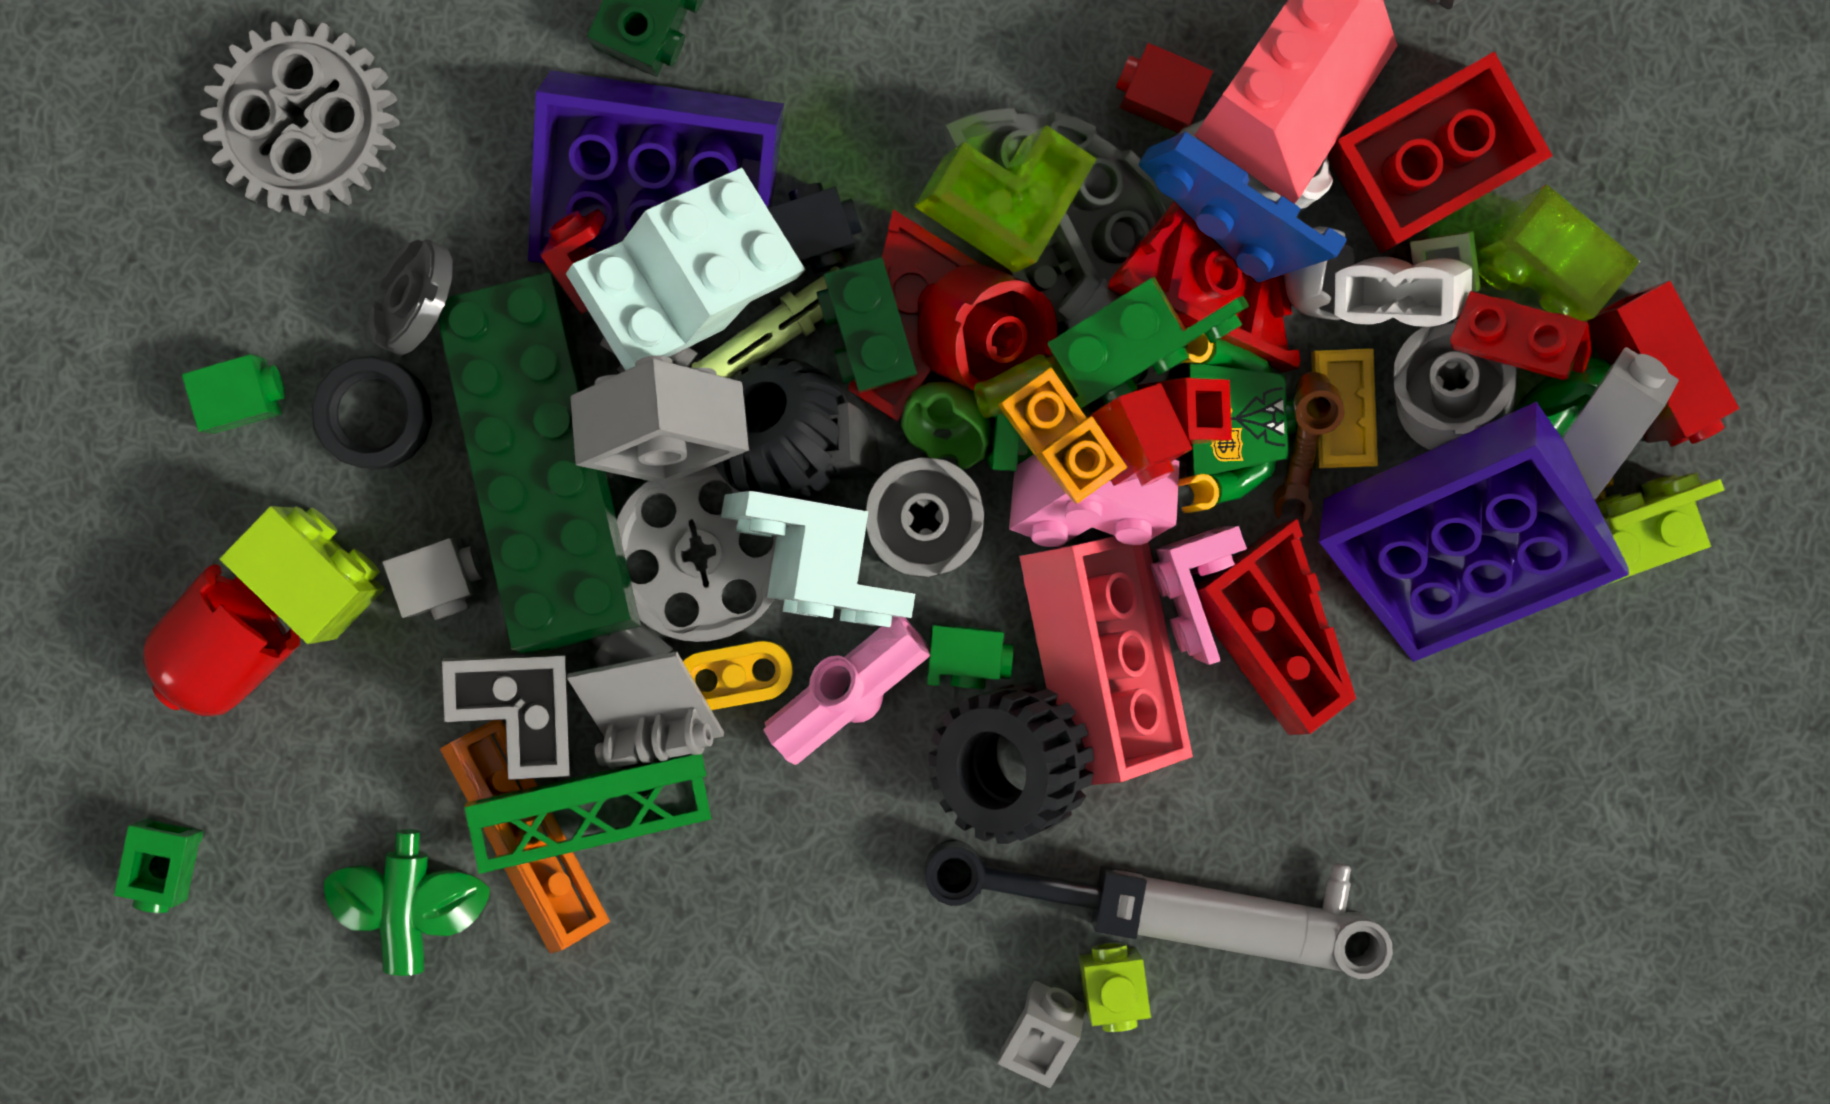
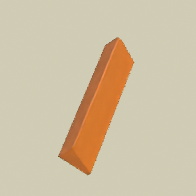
M502 719L492 720L440 748L468 802L520 790L515 779H508L507 764L491 734H494L507 758L506 726ZM534 778L518 779L523 789L537 786ZM552 812L547 813L541 823L549 838L556 842L566 840ZM535 816L523 818L521 820L531 825ZM511 822L482 828L497 856L513 852L526 832ZM539 825L537 830L543 833V829L541 825ZM532 836L524 849L545 845V843ZM573 852L559 855L591 914V919H589L571 885L569 877L565 874L556 856L504 868L550 954L566 949L611 922Z

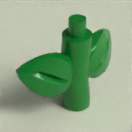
M414 829L396 831L395 851L386 854L384 875L371 867L351 866L339 869L324 879V894L328 907L333 916L342 925L353 931L369 932L380 928L382 971L395 976H410L424 972L422 932L426 935L450 937L463 931L478 918L490 894V887L483 881L460 871L442 870L426 874L428 854L419 851L420 831Z

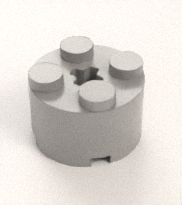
M1454 319V323L1420 328L1403 344L1394 363L1393 385L1397 415L1409 436L1429 450L1513 413L1517 403L1516 367L1452 349L1450 338L1458 319ZM1460 384L1466 385V388L1462 390L1457 389ZM1445 387L1452 389L1454 391H1448L1445 389Z
M920 457L897 463L879 477L871 489L866 503L865 511H868L866 531L871 545L885 563L904 574L931 577L950 572L962 565L973 554L982 537L984 507L979 490L973 480L962 469L945 460ZM932 502L938 508L934 516L935 520L939 523L938 528L934 532L927 528H923L918 533L914 532L909 526L914 519L913 515L908 511L910 506L916 503L924 507Z

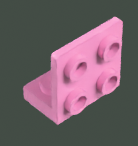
M1220 526L1156 548L1159 562L1151 564L1153 577L1161 596H1168L1169 599L1174 601L1179 617L1170 619V625L1181 653L1187 651L1189 656H1193V659L1207 665L1219 662L1220 657L1191 574L1199 573L1200 576H1204L1235 565L1232 554L1247 549L1239 526Z

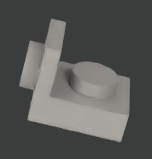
M1034 981L1028 990L1025 1008L1000 1050L998 1064L1051 1088L1080 1040L1085 1004L1076 1000L1063 989L1051 988L1038 981Z

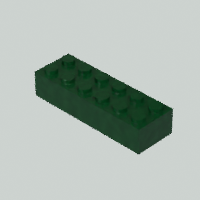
M551 272L447 297L439 315L438 323L511 649L524 655H530L610 635L611 633L641 627L606 472L577 466L575 462L570 396L585 390L586 387L561 286Z

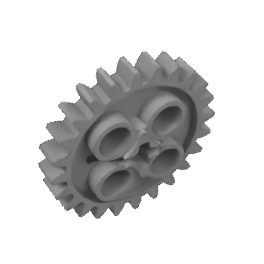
M302 19L296 20L291 36L288 35L284 27L278 22H272L271 40L268 41L251 30L249 32V39L253 49L246 53L233 44L230 45L229 50L236 60V64L230 68L216 63L213 68L225 79L223 85H211L204 88L206 93L218 100L217 107L207 108L200 112L202 117L216 123L218 127L204 134V141L214 146H223V149L217 152L211 159L213 164L221 168L234 166L229 172L226 181L236 188L248 183L245 197L256 203L268 193V208L276 212H281L288 198L292 212L299 216H305L309 200H312L317 210L324 214L329 213V196L335 195L347 205L351 204L352 199L348 188L350 185L355 183L369 191L372 187L364 172L368 168L380 172H385L387 169L375 157L378 149L388 151L395 150L396 148L393 142L382 135L383 129L399 126V120L396 117L383 112V108L397 101L396 96L388 90H377L389 78L387 73L381 68L367 70L372 64L374 56L366 48L353 53L356 41L349 34L343 33L333 43V30L325 23L319 25L313 37L309 26ZM302 64H312L313 76L309 84L301 89H292L290 78L294 69ZM333 81H338L339 88L335 92L327 93L330 84ZM268 104L270 109L268 122L262 128L251 131L248 127L249 113L258 105ZM298 107L305 111L304 115L309 120L303 128L295 125L296 121L291 115ZM341 107H353L355 116L352 125L343 132H333L330 122L334 112ZM274 143L270 154L264 156L262 149L267 144ZM299 147H309L312 156L310 164L302 172L292 174L288 166L290 155Z

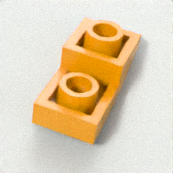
M1052 368L1046 369L998 404L1030 450L1075 504L1081 502L1127 468L1093 417L1086 418Z

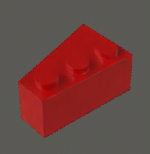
M1298 519L1275 526L1249 545L1246 550L1233 557L1235 565L1212 573L1195 586L1208 625L1288 735L1312 734L1357 699L1334 628L1328 626L1318 595V591H1321L1316 573H1311L1300 537H1303Z

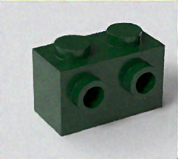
M603 0L586 37L594 49L658 77L663 64L672 67L682 50L685 34L679 32V29L687 11L689 10L696 14L704 0Z
M876 258L824 274L827 289L817 291L816 293L826 326L838 323L844 347L834 349L843 383L847 384L855 381L858 393L860 394L916 377L917 371L883 258Z

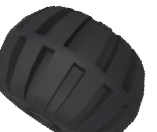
M772 358L750 364L748 367L749 371L742 372L740 370L730 378L742 382L749 451L719 462L715 466L725 481L740 492L754 491L800 500L810 497V490L814 489L819 492L830 483L828 477L831 473L827 469L831 465L828 462L832 455L829 456L826 452L839 450L838 421L835 422L829 419V415L839 414L837 405L846 402L845 396L829 375L806 362L796 359ZM833 465L834 474L837 475L839 468Z

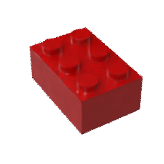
M1494 51L1338 139L1328 153V161L1380 253H1383L1539 165L1553 155Z

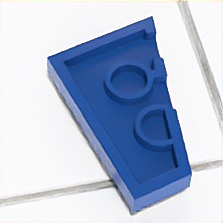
M1187 132L1148 147L1138 164L1155 181L1157 188L1163 194L1172 198L1196 222L1198 228L1207 236L1212 237L1236 261L1239 269L1251 276L1257 283L1336 258L1347 238L1330 227L1323 234H1320L1296 218L1301 208L1285 197L1281 196L1277 201H1273L1248 186L1249 177L1246 171Z

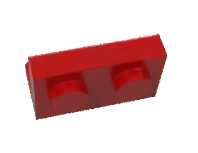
M1470 291L1450 338L1451 347L1456 351L1560 380L1567 379L1571 371L1584 373L1592 354L1588 322L1565 314L1551 313L1517 304L1509 299L1491 297Z

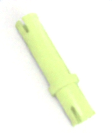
M834 266L829 272L839 270V268ZM824 275L795 295L790 291L780 297L782 304L744 330L738 332L734 337L698 362L692 363V369L711 368L716 371L718 376L730 379L740 370L742 372L747 371L750 364L763 360L800 333L808 336L816 330L814 324L824 318L819 301L781 328H779V325L818 299L816 292L827 289ZM769 333L765 339L728 363V360Z

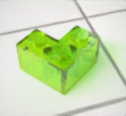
M1048 125L1043 126L1023 140L1007 169H1004L963 142L943 157L914 207L1015 273L1038 261L1097 159Z
M1547 184L1514 201L1476 247L1477 261L1481 264L1478 268L1479 275L1491 286L1501 291H1506L1509 287L1514 292L1530 286L1542 296L1539 303L1547 312L1565 314L1581 321L1595 318L1640 263L1635 256Z

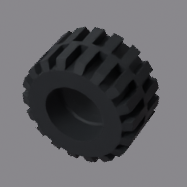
M1024 683L1018 686L1011 684L959 702V707L949 710L944 715L942 721L945 726L935 729L931 740L938 746V750L929 752V766L936 767L937 776L930 779L933 790L941 789L945 798L939 802L945 813L951 811L956 813L957 819L955 824L963 831L974 827L975 838L986 842L996 838L997 844H1009L1018 839L1022 841L1063 822L1072 815L1071 810L1082 805L1087 796L1081 789L1090 786L1093 778V772L1086 769V763L1094 760L1093 747H1084L1082 737L1089 735L1084 723L1075 725L1072 716L1076 711L1068 702L1059 706L1056 704L1058 694L1049 689L1037 692L1036 685ZM1000 735L1008 738L1018 748L1023 757L1026 768V781L1023 790L1011 784L999 766L997 744Z

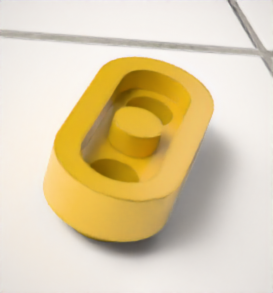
M767 640L701 651L683 661L695 683L696 675L700 670L709 669L716 674L717 685L715 689L703 691L699 688L711 710L776 698L786 690L793 676V663L789 653L781 645ZM768 659L774 664L775 674L773 678L762 681L755 677L753 665L757 660Z

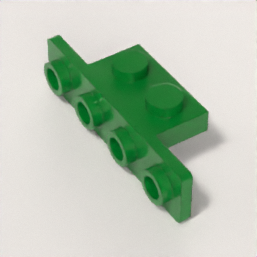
M1153 277L1047 344L1079 395L1074 398V401L1082 411L1083 408L1100 398L1106 405L1119 396L1134 392L1138 387L1132 378L1150 367H1153L1159 376L1186 360L1190 356L1184 346L1205 334L1211 344L1242 325L1237 314L1249 307V304L1244 296L1238 297L1186 329L1157 280Z

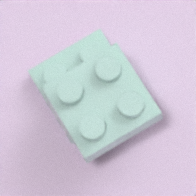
M740 168L646 210L622 242L573 263L566 272V275L626 371L635 367L636 361L648 356L670 357L723 331L749 302L796 280L804 272L805 268L743 168Z
M744 491L724 496L721 518L738 521L736 532L764 537L777 535L767 598L784 600L783 612L833 618L835 608L841 609L839 621L891 627L892 617L912 618L915 594L857 584L868 511L754 491Z

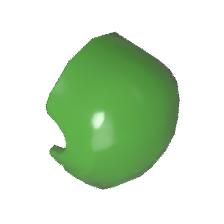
M940 381L928 382L915 389L907 397L901 427L908 442L926 453L927 457L937 459L953 457L957 459L960 469L964 470L985 458L992 421L987 403L979 393L957 382ZM937 429H949L953 435L948 440L935 437L933 433Z

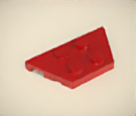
M1175 201L1109 280L1108 289L1124 295L1148 279L1155 277L1181 322L1187 327H1191L1234 299L1244 296L1249 307L1237 314L1242 325L1221 339L1257 354L1267 360L1271 367L1282 372L1299 368V349H1288L1283 317L1291 315L1292 309L1286 294L1283 275L1257 283L1251 276L1241 271L1236 261L1212 237L1204 234L1198 228L1196 222Z

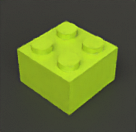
M270 506L219 559L307 644L337 639L385 590L374 579L380 573L377 566L355 548L348 554L332 538L338 532L336 527L322 513L312 507L305 512L297 506Z

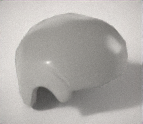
M1319 226L1313 229L1323 234L1328 227ZM1333 229L1345 237L1344 231ZM1344 244L1336 258L1283 274L1288 300L1300 313L1321 319L1336 321L1341 319L1335 315V273L1354 265L1355 255L1353 248Z

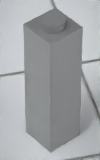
M1627 347L1622 350L1562 435V439L1567 444L1594 500H1596L1665 407L1679 381L1678 378L1669 374L1667 368L1654 357L1646 354H1637Z

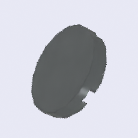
M416 239L407 243L395 255L381 278L380 287L387 290L383 303L380 304L374 301V305L371 306L369 331L375 345L401 356L413 351L427 337L439 318L447 300L452 281L453 259L447 248L428 239H425V241Z

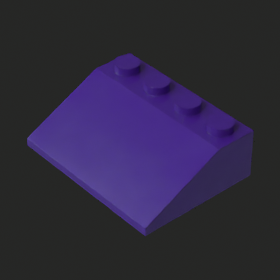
M550 70L536 90L528 261L545 263L540 255L552 236L549 229L560 219L572 212L579 211L582 217L596 209H600L606 220L598 235L585 243L587 248L593 247L600 252L622 242L646 210L740 168H743L767 209L772 207L779 160L784 103Z
M1537 402L1324 499L1319 543L1413 662L1629 575L1628 565L1567 444Z

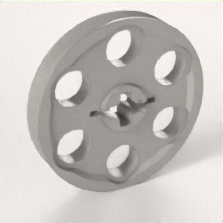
M709 466L667 484L647 481L628 499L617 518L626 560L633 552L647 550L656 556L659 564L658 573L651 582L637 584L631 581L639 619L663 635L684 641H712L734 635L759 619L774 601L773 598H767L777 535H773L774 543L772 549L766 555L753 558L741 550L739 545L741 533L736 532L738 521L723 519L721 514L714 515L704 511L700 505L699 496L702 488L713 481L723 482L731 488L733 493L740 492L731 487L714 466ZM657 494L666 495L671 498L676 507L675 518L669 525L662 528L648 525L642 514L643 504L648 498ZM691 520H694L697 536L701 537L704 545H714L716 549V555L707 559L708 568L705 569L709 582V587L707 588L704 587L701 571H697L694 562L684 563L682 552L691 549L690 540L693 539L689 524ZM738 579L746 580L752 584L757 596L752 609L741 614L732 613L726 609L722 600L725 586L731 581ZM677 593L692 595L699 606V614L696 620L686 627H677L671 624L665 614V605L668 599Z

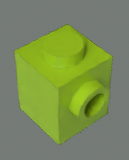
M1111 942L1093 946L1091 954L1079 955L1086 1013L1092 1026L1102 1025V1029L1105 1032H1123L1138 1027L1137 1020L1151 1018L1144 961L1136 947L1127 948V944L1124 942Z

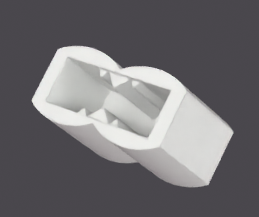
M1374 257L1363 260L1335 273V315L1355 324H1376L1393 317L1403 323L1419 327L1445 324L1460 316L1470 291H1472V267L1461 261L1447 258L1429 259L1416 265H1411L1406 261L1393 257Z

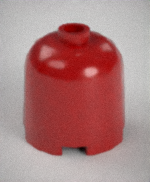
M216 564L207 567L154 626L145 640L143 651V664L150 681L153 683V693L160 702L173 710L183 709L196 715L210 717L223 715L241 703L300 646V637L292 629L287 632L277 619L278 615L237 576L233 580L221 576V567Z

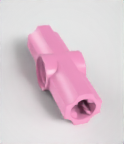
M892 617L891 627L881 626L845 657L839 655L829 656L820 661L812 672L809 686L764 722L766 726L763 729L771 744L788 762L797 765L850 721L860 723L872 718L882 705L884 693L930 657V648L921 634L916 631L905 617ZM850 684L848 691L844 694L846 687Z

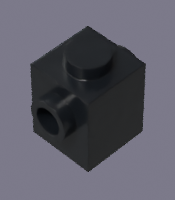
M822 183L802 186L788 193L789 202L768 208L803 267L811 264L814 273L827 271L834 266L839 267L847 263L845 253L855 250L852 235L862 232L852 198L841 201L836 186L826 190L823 189Z

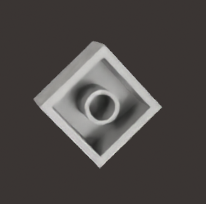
M648 356L637 360L635 367L618 375H607L597 378L594 386L570 396L575 462L577 466L667 484L749 451L742 382L718 376L716 371L711 368L692 369L673 364L672 359L666 356Z

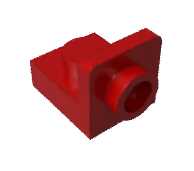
M596 209L582 217L579 211H575L556 222L549 229L552 236L540 255L580 314L588 311L567 277L566 272L573 263L598 253L593 247L587 248L585 243L598 235L606 220L600 209Z

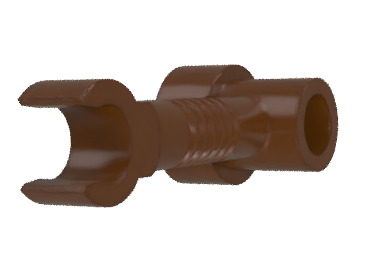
M1310 372L1303 375L1296 384L1293 407L1298 422L1297 434L1287 475L1284 477L1283 484L1273 494V506L1277 519L1281 516L1283 504L1289 499H1299L1302 501L1301 514L1304 523L1312 515L1313 504L1310 496V478L1319 437L1322 434L1335 430L1344 418L1345 410L1340 392L1331 384L1326 375L1319 372Z

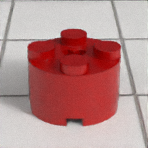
M964 265L950 271L937 283L925 287L918 299V309L920 312L918 342L928 366L934 372L977 393L992 398L1009 397L1041 374L1036 369L1044 355H1052V351L1047 343L1057 337V319L1050 300L1042 292H1039L1024 280L987 265Z

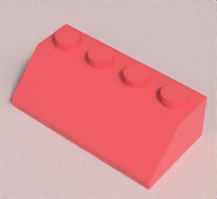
M1287 0L1194 136L1271 190L1295 204L1397 47L1384 1Z
M1115 536L1019 556L1046 689L1058 694L1056 700L1058 706L1068 702L1076 711L1072 716L1075 725L1084 723L1089 735L1082 737L1085 748L1093 747L1094 760L1086 763V769L1093 772L1091 785L1124 782L1193 757L1160 594L1151 570L1153 560L1149 542L1142 545H1128L1119 542Z

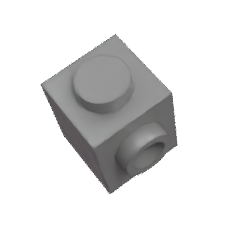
M449 538L383 561L402 618L416 616L431 610L434 620H438L468 609L465 598L479 594L476 581L483 579V571L476 551L472 546L464 548L460 538Z

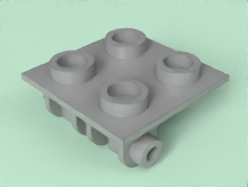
M677 652L588 669L567 675L568 681L605 737L604 742L598 743L595 747L596 760L601 767L608 766L611 770H619L623 766L638 764V759L643 764H651L655 761L656 757L660 761H667L671 757L681 755H699L703 753L705 747L712 746L713 738L724 736L723 729Z

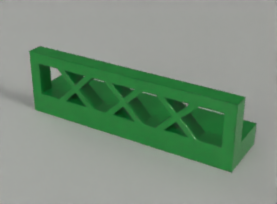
M702 754L671 757L667 761L655 759L651 764L640 762L634 765L623 766L619 770L609 769L463 803L478 874L711 820L703 777L707 775ZM690 780L696 810L671 815L653 803L663 786ZM652 789L646 798L636 793ZM629 795L642 804L627 826L613 828L595 816L606 799ZM594 802L589 811L580 807V805ZM570 808L584 817L571 839L556 842L537 830L549 812ZM649 809L662 816L661 818L641 822ZM536 816L531 825L521 820L523 818ZM511 822L526 831L513 852L490 858L487 857L481 828ZM591 822L605 830L583 836ZM532 836L545 843V845L524 849Z

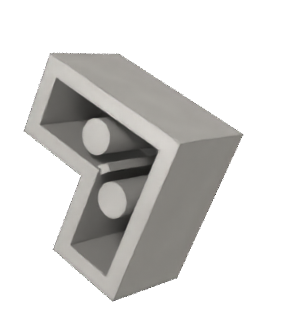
M563 653L443 658L444 722L505 719L508 779L570 776L565 655Z

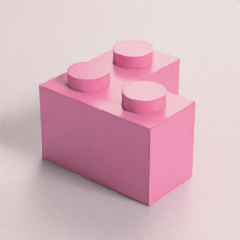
M1033 454L1018 464L1017 470L1014 471L1009 530L1031 537L1034 543L1045 547H1060L1091 527L1114 535L1119 542L1124 544L1142 545L1148 543L1154 537L1176 525L1180 461L1173 460L1171 462L1175 472L1152 484L1141 487L1138 478L1113 486L1111 480H1109L1081 502L1075 504Z

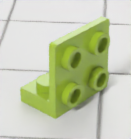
M1697 472L1679 477L1676 474H1670L1642 484L1641 487L1644 495L1638 492L1622 497L1620 493L1596 502L1629 568V575L1618 580L1711 547L1695 501L1724 491L1721 479L1700 480Z

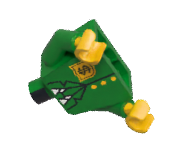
M1205 334L1188 344L1187 353L1190 357L1181 363L1201 364H1189L1183 367V378L1230 380L1232 440L1191 445L1193 449L1186 453L1187 477L1180 478L1178 486H1190L1194 493V500L1191 505L1181 507L1183 513L1208 510L1214 507L1215 504L1240 499L1272 477L1275 470V462L1287 459L1288 436L1296 435L1298 426L1293 407L1294 400H1286L1284 375L1272 373L1268 361L1257 354L1235 346L1221 338L1210 344Z

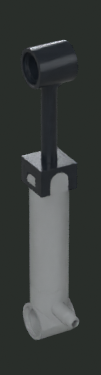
M947 840L937 844L929 852L925 861V881L930 894L939 902L949 906H961L972 901L978 894L980 895L982 889L1093 909L1091 924L1095 932L1132 939H1137V935L1341 971L1357 979H1371L1380 975L1389 966L1393 955L1391 939L1378 923L1362 913L1346 912L1351 885L1349 882L1351 868L1341 863L1332 865L1331 876L1327 879L1323 907L1316 908L1144 877L1139 872L1101 866L1098 886L986 866V860L979 858L977 851L969 844L960 840ZM950 858H959L970 866L968 878L964 883L957 886L944 884L937 875L939 866ZM1356 932H1368L1370 944L1364 954L1354 958L1347 957L1345 954L1347 939Z

